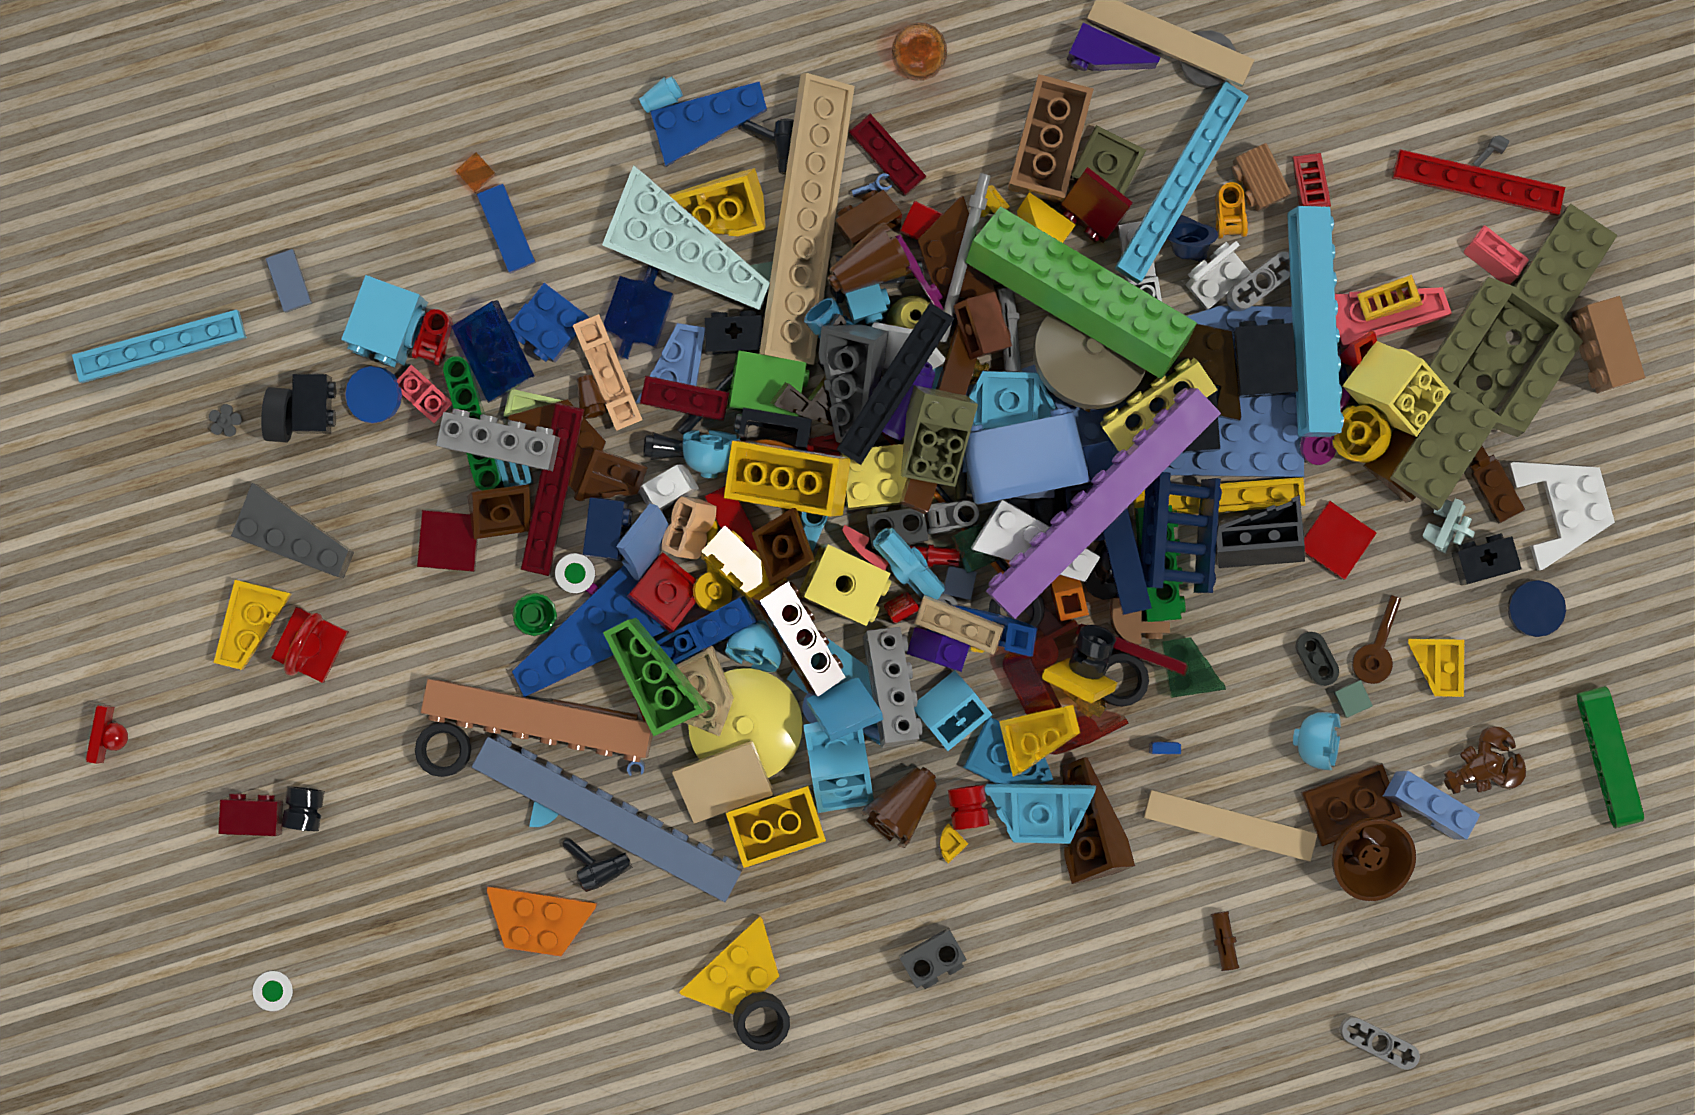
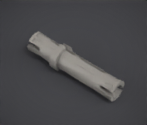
M1009 288L998 289V300L1002 306V315L1006 327L1010 331L1012 343L1011 347L1003 350L1004 372H1022L1017 321L1020 320L1019 313H1016L1015 292Z

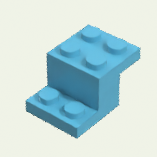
M818 722L805 724L804 732L818 813L865 806L873 801L863 728L830 741Z

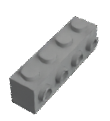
M454 408L452 414L443 412L436 446L553 471L560 437L553 435L554 430L538 426L536 427V432L526 430V424L510 420L507 426L498 424V418L482 414L480 420L469 417L470 412Z
M901 627L866 631L863 636L872 697L883 714V720L877 722L881 748L915 744L919 740V735H922V724L920 718L915 716L914 707H917L916 691L911 690L909 679L913 678L911 663L906 662L905 652L908 651L907 637L905 634L902 635Z

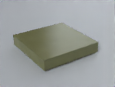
M1096 125L1071 174V178L1078 181L1085 169L1089 167L1124 195L1146 149Z

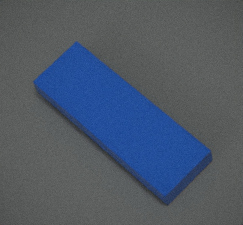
M504 184L478 193V199L508 272L511 274L535 264V259Z

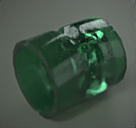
M985 522L951 536L957 551L964 553L961 561L966 573L1001 559L1000 557L972 550L971 548Z

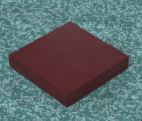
M422 510L417 567L475 572L478 539L474 540L470 514Z

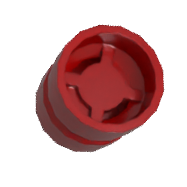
M973 785L948 790L950 806L955 808V811L951 814L953 830L990 825L988 809L982 807V804L986 801L984 785Z

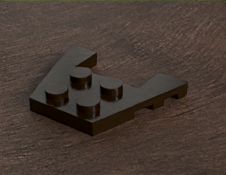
M836 313L827 326L846 325L847 322L842 315ZM826 375L808 399L792 385L785 382L770 402L773 406L833 426L830 414L832 406L829 391L825 389L824 384Z
M1196 324L1187 345L1165 375L1169 376L1175 372L1174 367L1187 358L1191 361L1195 358L1213 384L1220 387L1217 409L1221 414L1218 417L1241 421L1232 331ZM1146 370L1141 382L1131 396L1139 391L1142 394L1151 388V382L1158 377ZM1154 398L1151 402L1156 403L1158 398Z

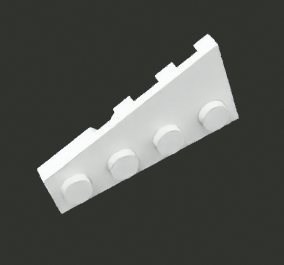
M999 500L971 548L972 550L1011 560L1019 552L1024 554L1032 546L1030 544L1032 538L1041 531L1045 533L1050 527L1007 501ZM1086 548L1060 575L1085 582L1100 556Z

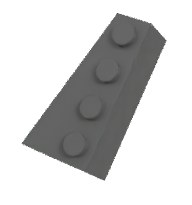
M252 483L231 534L234 538L339 578L345 577L354 551L255 483Z

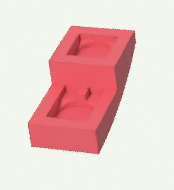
M844 525L842 532L854 550L868 563L885 571L889 565L888 561L865 549L870 538Z

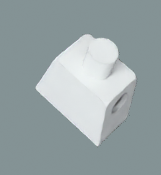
M683 464L676 465L641 486L639 493L647 506L649 503L654 504L663 511L675 504L681 496L687 497L699 490V487L686 465Z

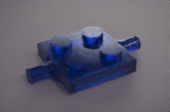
M648 265L644 280L619 277L603 323L608 333L617 335L622 339L617 354L618 357L628 360L633 344L657 347L674 298L673 293L659 289L654 284L660 270L659 268Z

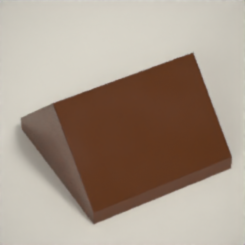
M528 484L471 492L467 496L474 540L529 532L530 489Z

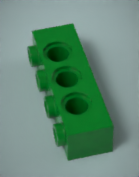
M1172 505L1168 506L1169 512L1177 513V510L1172 511ZM1144 507L1135 508L1138 554L1140 559ZM1167 524L1166 538L1168 541L1180 542L1179 539H1175L1174 528L1178 527V524ZM1165 553V557L1168 560L1166 569L1182 571V567H1177L1176 556H1180L1181 553ZM1164 581L1163 583L1167 584L1170 588V595L1164 600L1157 597V588H1147L1152 608L1143 611L1145 622L1182 619L1181 613L1186 612L1184 596L1179 594V584H1183V582Z

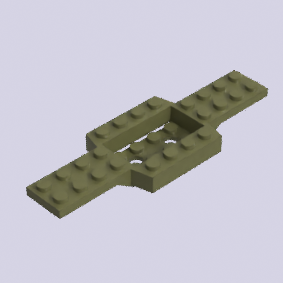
M1569 204L1514 286L1490 277L1480 284L1428 364L1451 392L1409 447L1390 477L1392 481L1438 511L1493 428L1515 437L1520 436L1526 431L1583 342L1563 319L1618 236L1574 205ZM1514 330L1520 335V343L1518 345H1510L1506 341L1507 331ZM1550 334L1500 412L1496 414L1494 411L1542 337ZM1484 375L1490 379L1491 387L1489 390L1483 391L1477 387L1476 379L1478 376Z

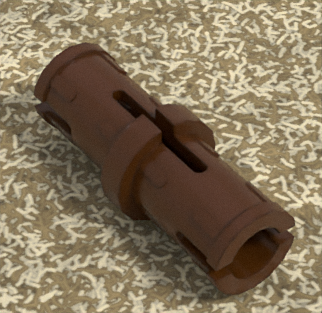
M1229 911L1210 914L1216 937L1213 942L1214 946L1218 947L1221 971L1240 968L1234 945L1237 940L1236 936L1232 934Z

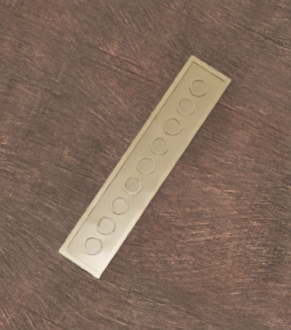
M809 73L800 75L759 354L806 362V365H814L818 335H815L804 322V318L809 310L824 298L855 86Z

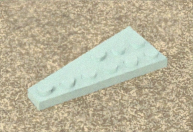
M633 165L602 245L761 310L770 282Z

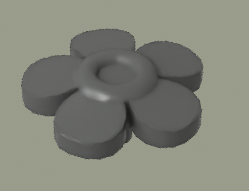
M228 404L221 406V413L218 410H212L209 414V419L217 422L211 426L212 433L220 435L224 431L226 436H234L237 431L233 425L241 424V415L238 413L232 414L233 407Z

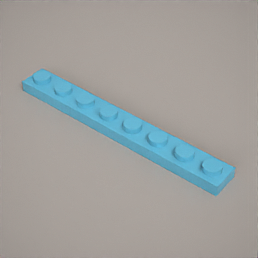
M1227 81L1220 86L1114 268L1115 270L1137 284L1142 282L1247 101L1248 95Z

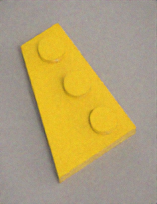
M1073 705L999 721L1013 777L1020 775L1080 733Z

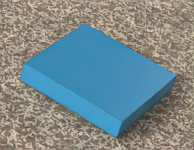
M858 677L832 687L820 696L813 695L806 698L807 706L830 741L883 720L881 710Z

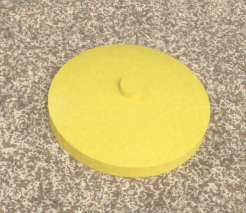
M741 668L724 672L734 699L720 736L688 724L692 747L698 758L703 759L753 741L769 778L781 771L790 762L799 747L803 731V721L798 701L785 683L765 671Z

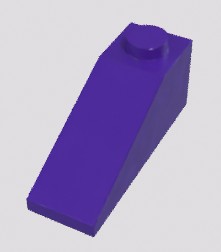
M1082 23L1067 60L1071 61V65L1081 71H1086L1087 69L1091 71L1155 69L1161 57Z

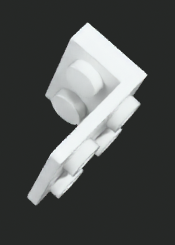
M1237 241L1232 245L1225 242L1210 256L1212 260L1210 263L1203 260L1188 274L1191 279L1185 285L1206 310L1210 309L1226 296L1232 287L1251 274L1234 253L1240 246Z

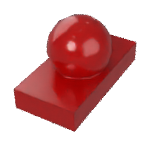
M107 705L96 706L86 762L94 764L104 763L106 749L117 751L126 745L128 741L126 728L119 723H112L115 707Z

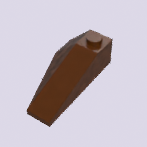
M1083 757L1064 765L1063 785H1096V791L1071 843L1068 844V847H1064V857L1071 884L1114 875L1135 867L1128 838L1088 757Z

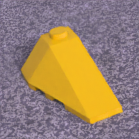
M755 168L669 194L713 234H728V236L738 237L765 229L764 195Z

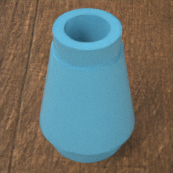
M673 76L667 79L663 77L639 100L644 110L649 113L650 111L679 102L678 98L682 97L683 93Z

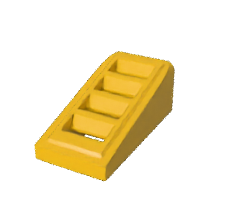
M1412 274L1357 294L1366 322L1423 305ZM1403 288H1408L1411 298L1405 299L1402 291ZM1393 291L1397 292L1400 301L1395 304L1391 295ZM1385 294L1389 305L1384 308L1379 296ZM1372 297L1378 309L1373 312L1368 300Z

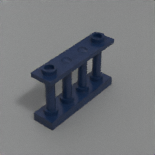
M1162 472L1145 489L1140 562L1146 587L1148 589L1163 588L1164 581L1194 583L1193 593H1213V587L1216 583L1215 557L1219 501L1222 496L1221 479H1201V487L1171 483V473ZM1169 495L1200 498L1199 515L1169 512ZM1167 524L1198 526L1197 544L1168 541L1166 538ZM1165 553L1196 555L1195 572L1165 569Z

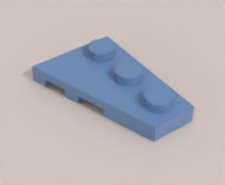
M677 323L650 377L697 386L705 327ZM641 394L639 395L636 404H640Z

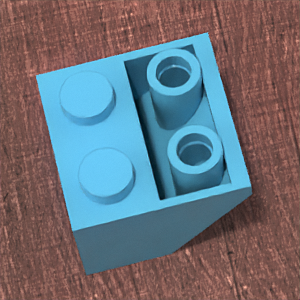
M955 670L917 700V707H914L917 715L947 751L992 716L988 708Z

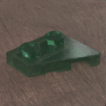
M1191 637L1161 642L1163 655L1188 665L1185 676L1166 669L1170 698L1226 690L1225 684L1219 679Z

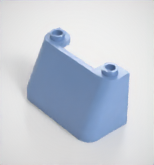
M1067 407L1050 410L1051 416L1043 419L984 430L982 424L972 426L964 458L973 502L975 504L988 503L1089 482L1088 469L1074 412H1068Z

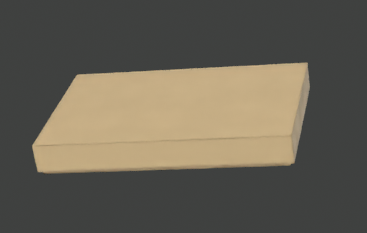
M753 741L689 763L672 771L693 823L769 797L774 793Z

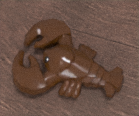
M1490 726L1482 730L1479 737L1478 754H1476L1473 746H1469L1460 754L1466 764L1462 765L1456 773L1450 770L1444 773V783L1447 789L1451 790L1453 794H1457L1461 791V785L1476 783L1477 792H1485L1492 788L1490 780L1500 787L1509 790L1521 785L1526 777V766L1520 753L1514 755L1516 762L1514 768L1513 757H1510L1504 765V757L1500 753L1491 751V747L1499 751H1509V748L1503 745V740L1511 749L1516 748L1515 740L1509 731L1496 726Z

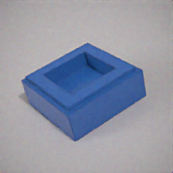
M1179 742L1149 743V753L1181 754V744Z

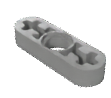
M1281 252L1273 256L1232 287L1227 293L1228 305L1235 311H1244L1290 277L1289 253ZM1285 261L1287 266L1284 270L1274 274L1272 270L1277 268L1281 264L1280 262ZM1258 274H1262L1267 278L1268 286L1266 289H1261L1256 284V276ZM1249 289L1252 293L1239 302L1237 300L1239 294Z
M1355 1016L1347 1017L1342 1021L1340 1034L1349 1043L1404 1070L1412 1069L1418 1064L1420 1054L1418 1049L1412 1044ZM1359 1023L1357 1028L1368 1034L1366 1040L1357 1034H1354L1352 1038L1349 1037L1350 1032L1347 1030V1027ZM1377 1035H1384L1387 1039V1046L1382 1051H1376L1372 1047V1040ZM1393 1047L1403 1052H1406L1409 1048V1054L1412 1056V1059L1401 1063L1402 1058L1391 1051Z

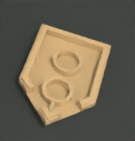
M711 646L675 665L712 708L684 723L720 736L734 697L714 647Z

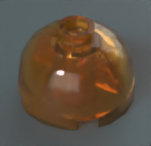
M915 22L905 26L897 33L892 43V60L895 68L914 81H925L935 77L947 60V44L943 34L935 26L928 23Z

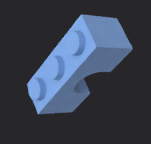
M1396 771L1383 797L1406 811H1414L1432 821L1431 826L1454 840H1467L1480 816L1479 813L1410 771Z

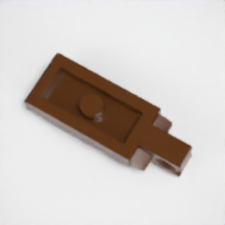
M1481 446L1473 458L1475 464L1470 466L1473 472L1471 475L1499 524L1524 511L1525 508L1499 460L1496 459L1494 454L1488 456L1484 447Z

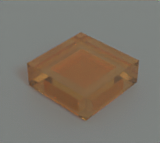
M477 152L455 170L474 193L496 175Z

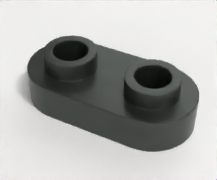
M1316 632L1301 634L1296 641V651L1311 680L1321 686L1333 684L1339 676V667L1324 638ZM1307 641L1314 643L1315 647L1311 652L1305 648ZM1321 666H1325L1328 670L1325 677L1320 676L1318 673Z

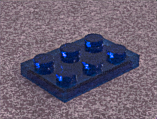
M498 300L489 302L451 326L488 403L496 401L535 377Z

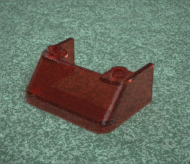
M1071 619L1036 637L1033 656L1030 657L1009 651L1003 657V670L1026 715L1062 707L1050 683L1043 680L1042 676L1043 670L1052 666L1058 658V648L1053 639L1079 626L1075 619ZM1121 715L1098 727L1092 718L1078 716L1076 718L1080 733L1050 754L1059 755L1090 744L1129 723Z

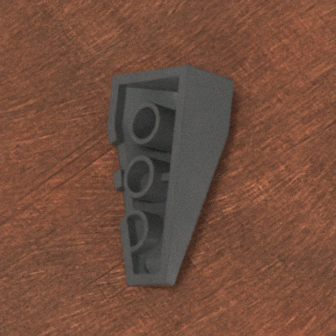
M865 325L823 326L821 328L819 359L820 364L824 365L826 375L824 384L825 389L829 391L832 406L830 414L835 439L838 443H841L880 382L887 346L888 331Z

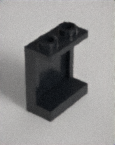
M1284 319L1268 320L1267 325L1257 326L1256 321L1239 322V327H1235L1232 330V336H1235L1239 398L1297 393L1298 381L1293 323H1285Z
M743 408L742 414L736 415L734 431L739 434L740 440L747 439L749 426H757L793 433L797 432L796 448L808 450L812 419Z

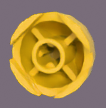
M1368 405L1350 406L1341 412L1344 417L1342 433L1334 435L1335 440H1332L1333 446L1339 455L1350 461L1367 463L1376 460L1385 453L1390 444L1391 429L1389 422L1381 412Z

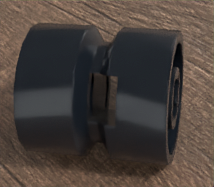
M1083 626L1080 629L1076 640V647L1073 649L1069 661L1071 670L1084 678L1099 679L1103 677L1109 663L1108 657L1111 656L1116 643L1114 634L1101 626Z
M287 786L285 803L289 805V809L283 812L281 826L295 830L318 832L321 815L317 810L323 807L325 791Z

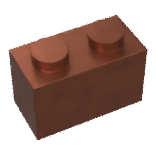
M995 292L972 297L953 305L970 360L997 353L1012 346L1011 334L1006 327L1002 315V306Z

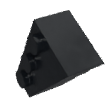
M1300 495L1291 498V502L1283 505L1267 507L1266 511L1251 517L1246 515L1218 526L1216 541L1219 568L1305 562Z

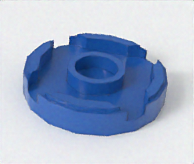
M377 366L361 368L354 373L347 383L345 394L347 406L352 414L361 421L368 423L383 422L394 416L400 407L402 398L401 387H399L395 375L386 368Z

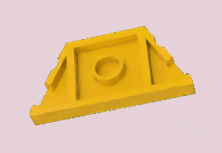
M759 916L687 983L679 993L682 996L734 1015L736 1006L743 998L752 993L764 992L780 975L763 918Z

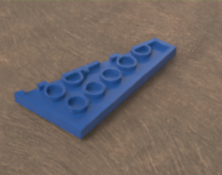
M624 565L512 671L524 697L614 656L603 632L629 619L637 618L652 637L667 631V629L627 597L639 581L632 577Z

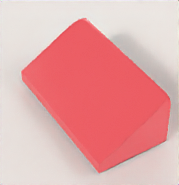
M1485 225L1464 250L1466 256L1497 280L1509 285L1519 276L1529 261L1526 256Z

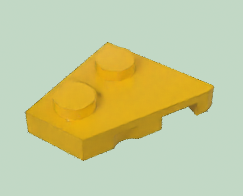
M1408 639V644L1433 695L1464 697V640Z

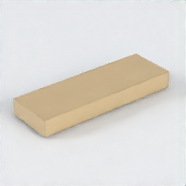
M926 595L922 599L914 622L917 625L993 655L997 651L1005 628L1003 625Z

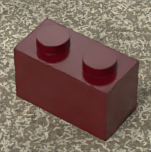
M229 793V798L220 800L218 834L282 835L283 800H275V795L258 794L256 800L246 799V794Z

